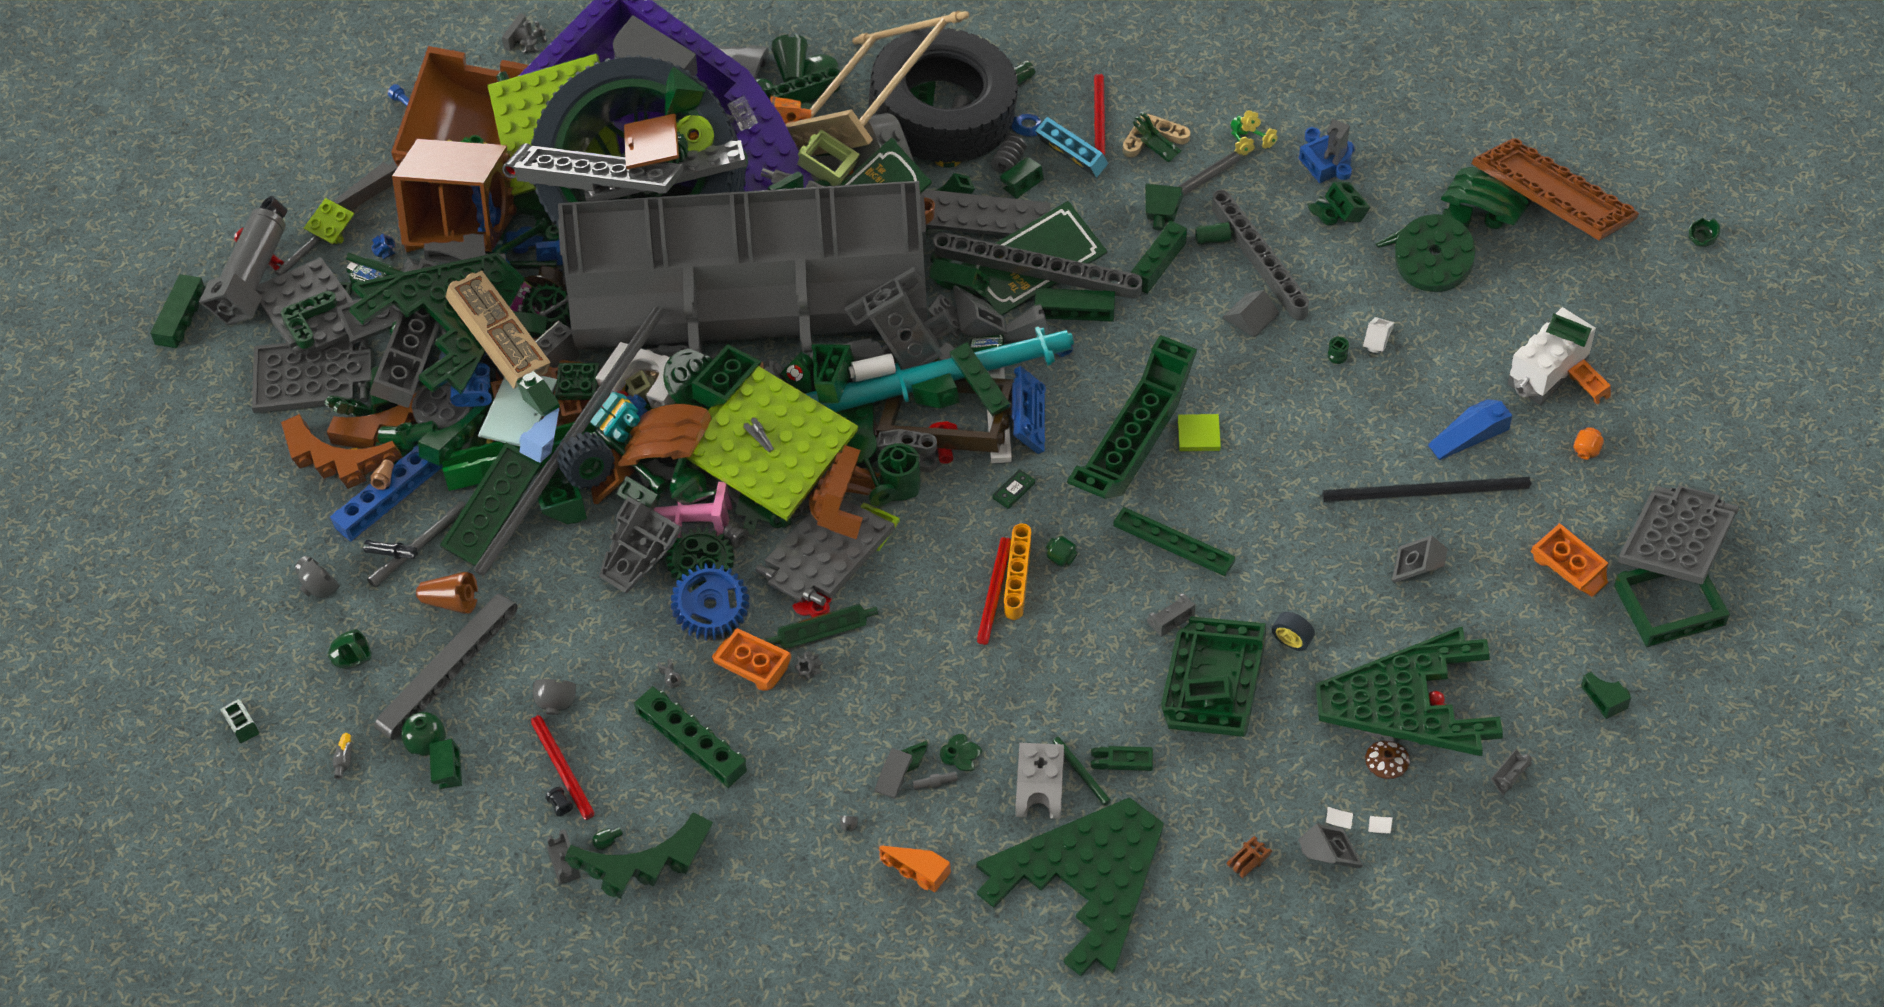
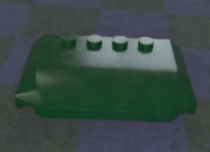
M1193 616L1189 618V623L1184 629L1181 628L1177 632L1161 702V708L1168 729L1245 737L1248 731L1265 646L1266 623ZM1229 676L1233 687V704L1217 705L1214 709H1205L1203 706L1189 707L1185 700L1184 680Z

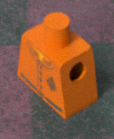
M771 96L770 101L781 115L785 124L811 118L812 110L801 108L800 101Z

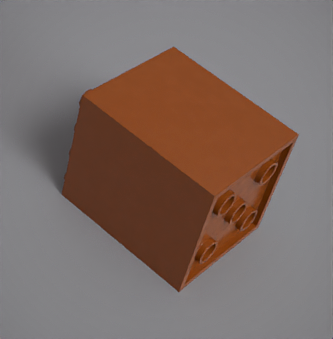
M417 139L392 176L402 245L424 247V244L431 242H463L464 235L483 234L485 251L492 252L512 217L516 215V204L513 203L514 195H512L513 187H510L512 178L505 176L502 171L504 164L511 158L510 153L507 151V145ZM471 185L480 186L486 232H478L481 224L477 221V208L472 201L474 192ZM489 191L494 206L499 207L501 210L500 223L495 224L494 227H492L489 212Z

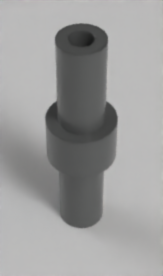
M956 771L942 775L936 773L929 775V778L915 780L912 783L914 790L929 786L935 788L940 787L943 783L956 781L958 778Z

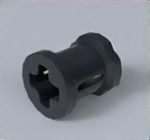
M555 787L546 794L545 799L553 805L557 816H563L573 809V803L567 800L562 787Z

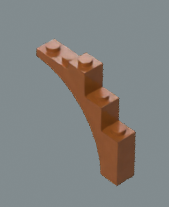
M416 393L413 395L409 408L397 405L381 413L368 416H333L327 430L330 443L362 449L375 447L376 442H379L377 437L378 430L381 427H397L406 422H410L412 425L418 424L412 410V402Z
M300 414L281 422L291 459L299 469L314 463L316 470L323 479L338 473L339 478L348 489L367 481L365 474L375 471L383 460L387 459L394 462L402 458L400 450L393 441L365 449L338 448L326 444L313 436L308 424Z

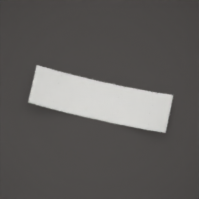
M1328 807L1326 823L1351 829L1353 813ZM1370 816L1368 832L1390 833L1392 818Z

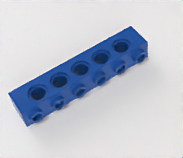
M416 446L394 465L391 482L388 487L379 490L369 484L330 516L335 529L351 542L440 470L443 465L438 466L420 458L418 446Z

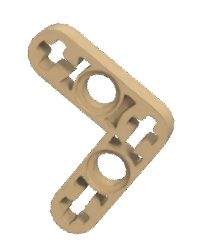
M1147 114L1153 126L1167 140L1177 144L1189 142L1190 130L1187 127ZM1135 126L1123 143V154L1127 157L1137 156L1145 145L1141 138L1135 137L1136 134H1141ZM1165 127L1168 128L1169 131L1163 132L1160 130V128Z

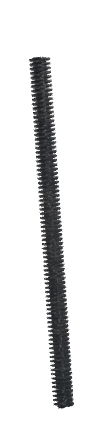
M1528 476L1507 479L1497 478L1476 481L1466 480L1373 486L1367 488L1328 489L1322 491V498L1324 502L1325 499L1326 502L1328 499L1330 502V499L1331 501L1333 499L1338 501V498L1339 501L1341 498L1342 501L1343 498L1345 501L1347 498L1348 501V498L1350 500L1355 498L1356 500V497L1357 500H1359V497L1360 500L1361 497L1363 499L1368 497L1369 499V496L1370 499L1372 496L1373 499L1374 496L1376 499L1377 496L1378 499L1379 496L1384 498L1385 495L1386 498L1387 495L1389 498L1390 495L1391 498L1392 495L1394 497L1399 495L1400 497V494L1402 497L1403 494L1404 497L1405 494L1407 497L1409 494L1410 497L1411 494L1416 496V493L1417 496L1418 493L1420 496L1421 493L1422 496L1424 493L1425 495L1426 493L1431 495V492L1433 495L1434 492L1435 495L1438 492L1439 495V492L1440 494L1442 492L1447 494L1448 491L1449 494L1450 491L1452 494L1453 491L1454 494L1455 491L1456 493L1457 491L1462 493V490L1464 493L1465 490L1466 493L1468 490L1469 493L1470 490L1471 492L1473 490L1478 492V489L1479 492L1481 489L1482 492L1483 489L1484 491L1486 489L1487 491L1488 489L1490 491L1495 489L1496 491V488L1497 491L1499 488L1500 491L1501 488L1503 490L1508 488L1509 490V487L1510 490L1512 487L1513 490L1514 487L1517 490V487L1518 489L1519 487L1524 489L1525 486L1526 489L1527 486L1530 489L1532 483Z

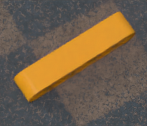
M1023 523L1013 527L1009 554L1004 613L1011 620H1017L1022 617L1025 603L1031 551V528Z

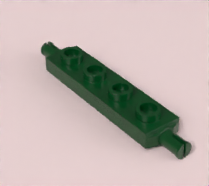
M856 604L778 627L777 636L766 638L765 640L773 645L781 644L784 649L865 626L868 617L879 614L876 606L864 610L860 604Z

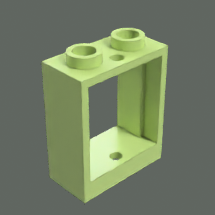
M821 129L817 135L813 134L807 147L803 146L800 149L797 165L817 178L828 181L832 186H839L856 166L860 154ZM818 147H821L843 162L835 172L811 157Z

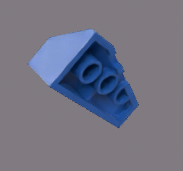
M1484 400L1469 407L1432 440L1428 446L1437 458L1441 460L1508 431L1512 414L1502 401Z

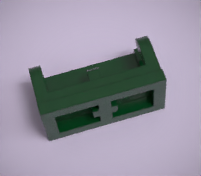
M1028 157L1000 176V181L1007 185L1003 189L1016 199L1044 180L1042 165Z
M451 738L429 744L432 784H439V789L462 786L460 748Z

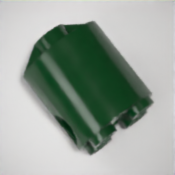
M894 443L886 446L878 456L880 484H892L895 486L897 496L892 501H905L916 497L920 489V465L917 451L910 445L903 443Z

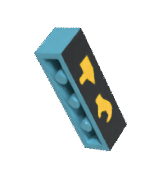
M1046 117L1035 130L1043 143L1096 178L1108 165L1102 152L1049 117Z

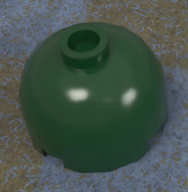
M419 712L410 716L404 723L401 732L403 744L409 753L420 754L421 756L430 755L429 744L443 741L446 738L445 735H447L442 721L436 715L428 712Z

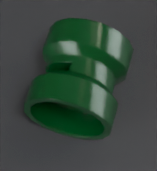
M1337 336L1329 341V361L1341 364L1347 360L1349 350L1347 339Z

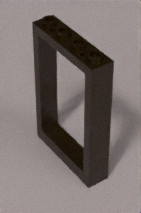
M966 378L954 381L958 393L976 394ZM992 378L1009 401L1010 407L994 416L990 432L894 425L903 400V395L887 399L877 433L879 435V432L896 429L909 430L935 436L937 448L999 453L1000 446L1005 442V430L1009 428V416L1012 415V383L1014 379ZM905 438L902 440V442L904 444H910L913 442V440L910 438ZM926 441L922 445L924 447H931L933 443Z

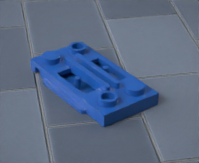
M1019 366L1014 369L1016 378H1014L1012 383L1013 435L1034 452L1040 454L1045 452L1046 388L1030 372Z

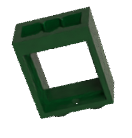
M934 259V263L929 269V278L942 288L954 290L953 287L956 285L976 296L985 298L990 278L978 268Z

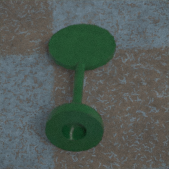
M858 429L846 446L860 450L857 463H865L876 486L869 494L870 503L873 506H882L891 502L897 496V490L892 484H880L869 461L877 448L876 437L867 429Z

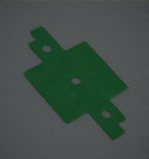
M741 493L735 514L746 516L743 527L748 529L749 534L754 535L758 520L770 522L773 512L760 504L755 505L754 500Z

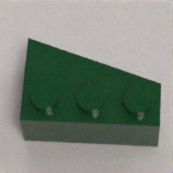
M812 344L814 385L819 403H839L850 377L848 367L851 366V362H854L851 346Z

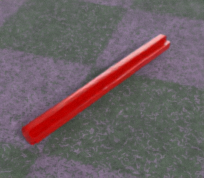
M1095 74V148L1105 156L1103 74Z
M1002 537L1000 539L978 631V644L987 645L989 642L1010 553V538Z
M540 715L531 718L534 730L583 819L588 820L594 817L593 808L543 718Z

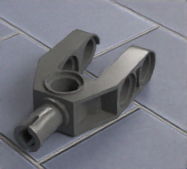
M902 429L879 432L876 438V459H878L880 452L886 446L894 443H903V439L910 438L913 442L907 445L913 447L919 455L920 472H933L936 470L938 463L936 456L933 455L937 449V439L935 436ZM926 441L933 443L931 447H924L922 444ZM925 460H932L934 462L930 466L923 464Z

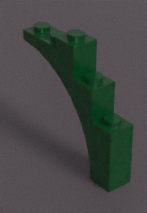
M693 812L686 823L672 837L650 849L625 855H604L570 845L566 852L565 861L572 868L582 869L588 872L590 877L603 880L601 889L608 896L621 899L633 877L637 878L644 885L654 887L666 865L676 873L682 872L687 874L707 838L713 822Z

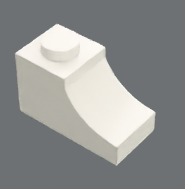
M1375 317L1368 325L1363 346L1367 347V350L1370 352H1383L1394 322Z

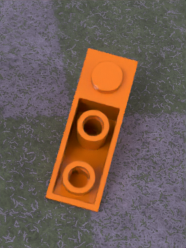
M891 846L879 847L880 859L883 864L888 867H895L902 876L908 879L911 877L916 880L919 886L925 890L930 889L936 892L951 873L950 862L933 851Z

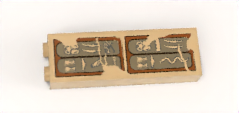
M483 271L476 274L471 273L465 279L454 281L448 286L446 299L513 389L518 387L517 380L532 371L539 376L547 373L551 362Z

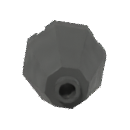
M1041 304L1032 306L1006 325L1007 330L1004 334L1006 342L1015 343L1036 338L1035 327L1044 328L1045 335L1049 334V326Z

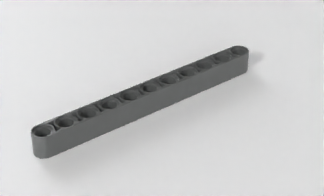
M938 233L933 240L935 254L942 258L1095 291H1115V295L1135 299L1142 293V279L1134 273L948 233ZM1130 285H1136L1137 287L1131 288V287H1129V286H1130Z

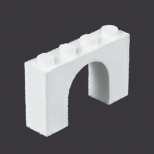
M620 342L596 376L599 386L628 344ZM640 349L610 393L621 391L626 384L625 380L640 370L655 371L659 373V377L646 395L651 408L675 404L676 402L668 394L663 380L664 367L669 357L655 354L648 349Z

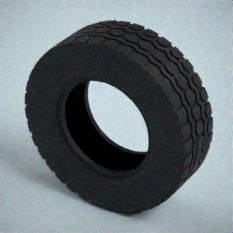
M925 28L900 35V38L893 39L891 43L883 47L872 67L869 107L933 29ZM943 28L874 115L889 113L897 118L913 157L917 156L919 159H928L933 162L942 161L943 163L975 159L977 156L981 157L987 152L994 150L996 146L998 147L1011 129L1018 94L1016 71L1009 58L1002 51H999L997 46L990 44L988 40L981 39L979 36L972 33L969 34L966 31ZM929 81H946L964 87L975 96L976 100L969 105L959 108H938L921 102L909 90Z

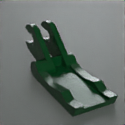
M1141 112L1140 115L1144 119L1135 117L1139 123L1133 122L1137 130L1143 135L1141 141L1164 160L1170 162L1182 150L1163 137L1158 129L1153 126L1149 116Z

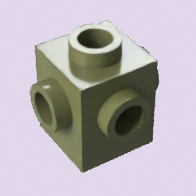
M640 370L625 380L629 387L627 391L632 397L637 394L646 402H649L646 395L656 380L652 375L648 376L643 370Z

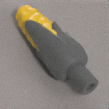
M348 733L342 734L332 760L335 769V779L343 778V773L348 769L351 762L353 743L351 742V735Z

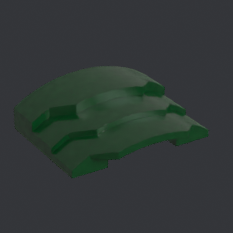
M1477 167L1460 169L1447 191L1441 197L1442 201L1456 206H1460L1461 203H1467L1483 208L1497 215L1496 220L1513 226L1532 201Z

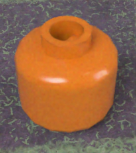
M1588 427L1579 431L1573 448L1582 459L1595 458L1601 451L1604 439L1600 431Z

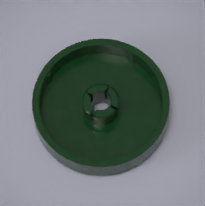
M1431 214L1419 217L1403 228L1396 241L1395 262L1397 269L1407 283L1420 290L1443 292L1453 289L1469 276L1474 265V239L1470 231L1460 221L1450 216ZM1432 251H1433V252H1437V253H1439V254H1438V255H1432L1431 253H1432Z

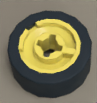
M1293 612L1280 613L1271 628L1272 634L1280 643L1296 651L1306 650L1315 636V630L1305 618Z

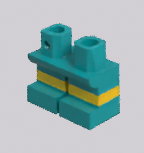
M613 391L602 405L604 408L601 407L590 422L594 426L599 427L605 436L624 442L628 437V433L624 429L627 425L631 427L636 426L640 418L636 414L638 409L625 395Z

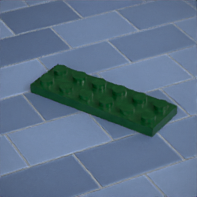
M506 442L440 544L441 548L476 566L542 466V462L539 463L520 453V449Z

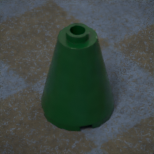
M785 34L772 41L771 51L784 83L803 77L808 47L807 40L803 36L794 34V37H788V34Z

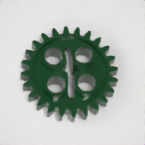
M697 527V531L693 532L690 528L689 534L686 535L684 532H681V538L677 537L675 543L667 551V569L671 571L672 578L676 577V581H682V574L689 576V569L696 572L697 565L700 569H704L705 563L708 568H712L715 563L716 569H720L721 565H723L726 572L729 568L734 567L733 547L729 546V539L724 540V534L717 536L716 530L709 533L706 527L704 532H701L700 527ZM704 580L696 583L692 586V590H694L696 586H701L707 581Z

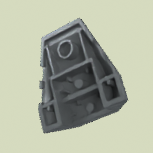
M629 496L617 514L616 521H618L616 531L610 537L613 540L609 552L606 551L599 577L625 593H628L672 547L682 529L678 524Z

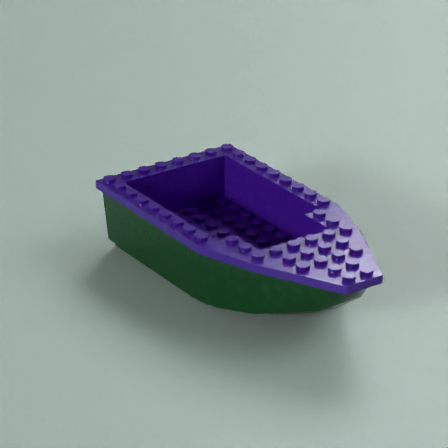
M593 0L518 75L521 76L593 54L598 55L600 63L608 58L610 60L615 59L614 39L633 15L696 54L698 71L696 76L707 85L709 90L711 89L725 113L735 116V121L731 125L738 141L741 140L742 148L748 156L745 192L768 190V187L773 185L771 179L761 176V172L765 173L762 171L763 168L772 172L779 170L788 174L800 172L803 174L804 188H806L809 181H814L810 172L797 165L799 160L797 146L781 115L749 70L652 0ZM638 112L639 121L644 120V112ZM647 112L648 119L665 116L664 113ZM634 113L614 120V126L624 132V124L634 123ZM617 135L622 155L625 152V140ZM692 179L673 184L671 189L680 196L690 195L697 180Z

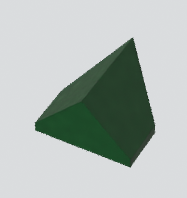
M675 67L671 68L666 81L665 115L676 114L698 106L706 91L705 88Z

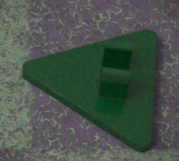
M936 81L917 85L909 91L921 102L933 106Z

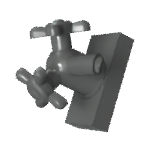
M519 13L502 36L504 49L511 51L517 42H521L525 46L522 50L523 54H526L528 51L538 53L539 48L535 47V44L538 42L536 38L541 36L543 41L547 42L546 30L540 26L538 21H535L537 30L532 31L530 20H527L526 15Z

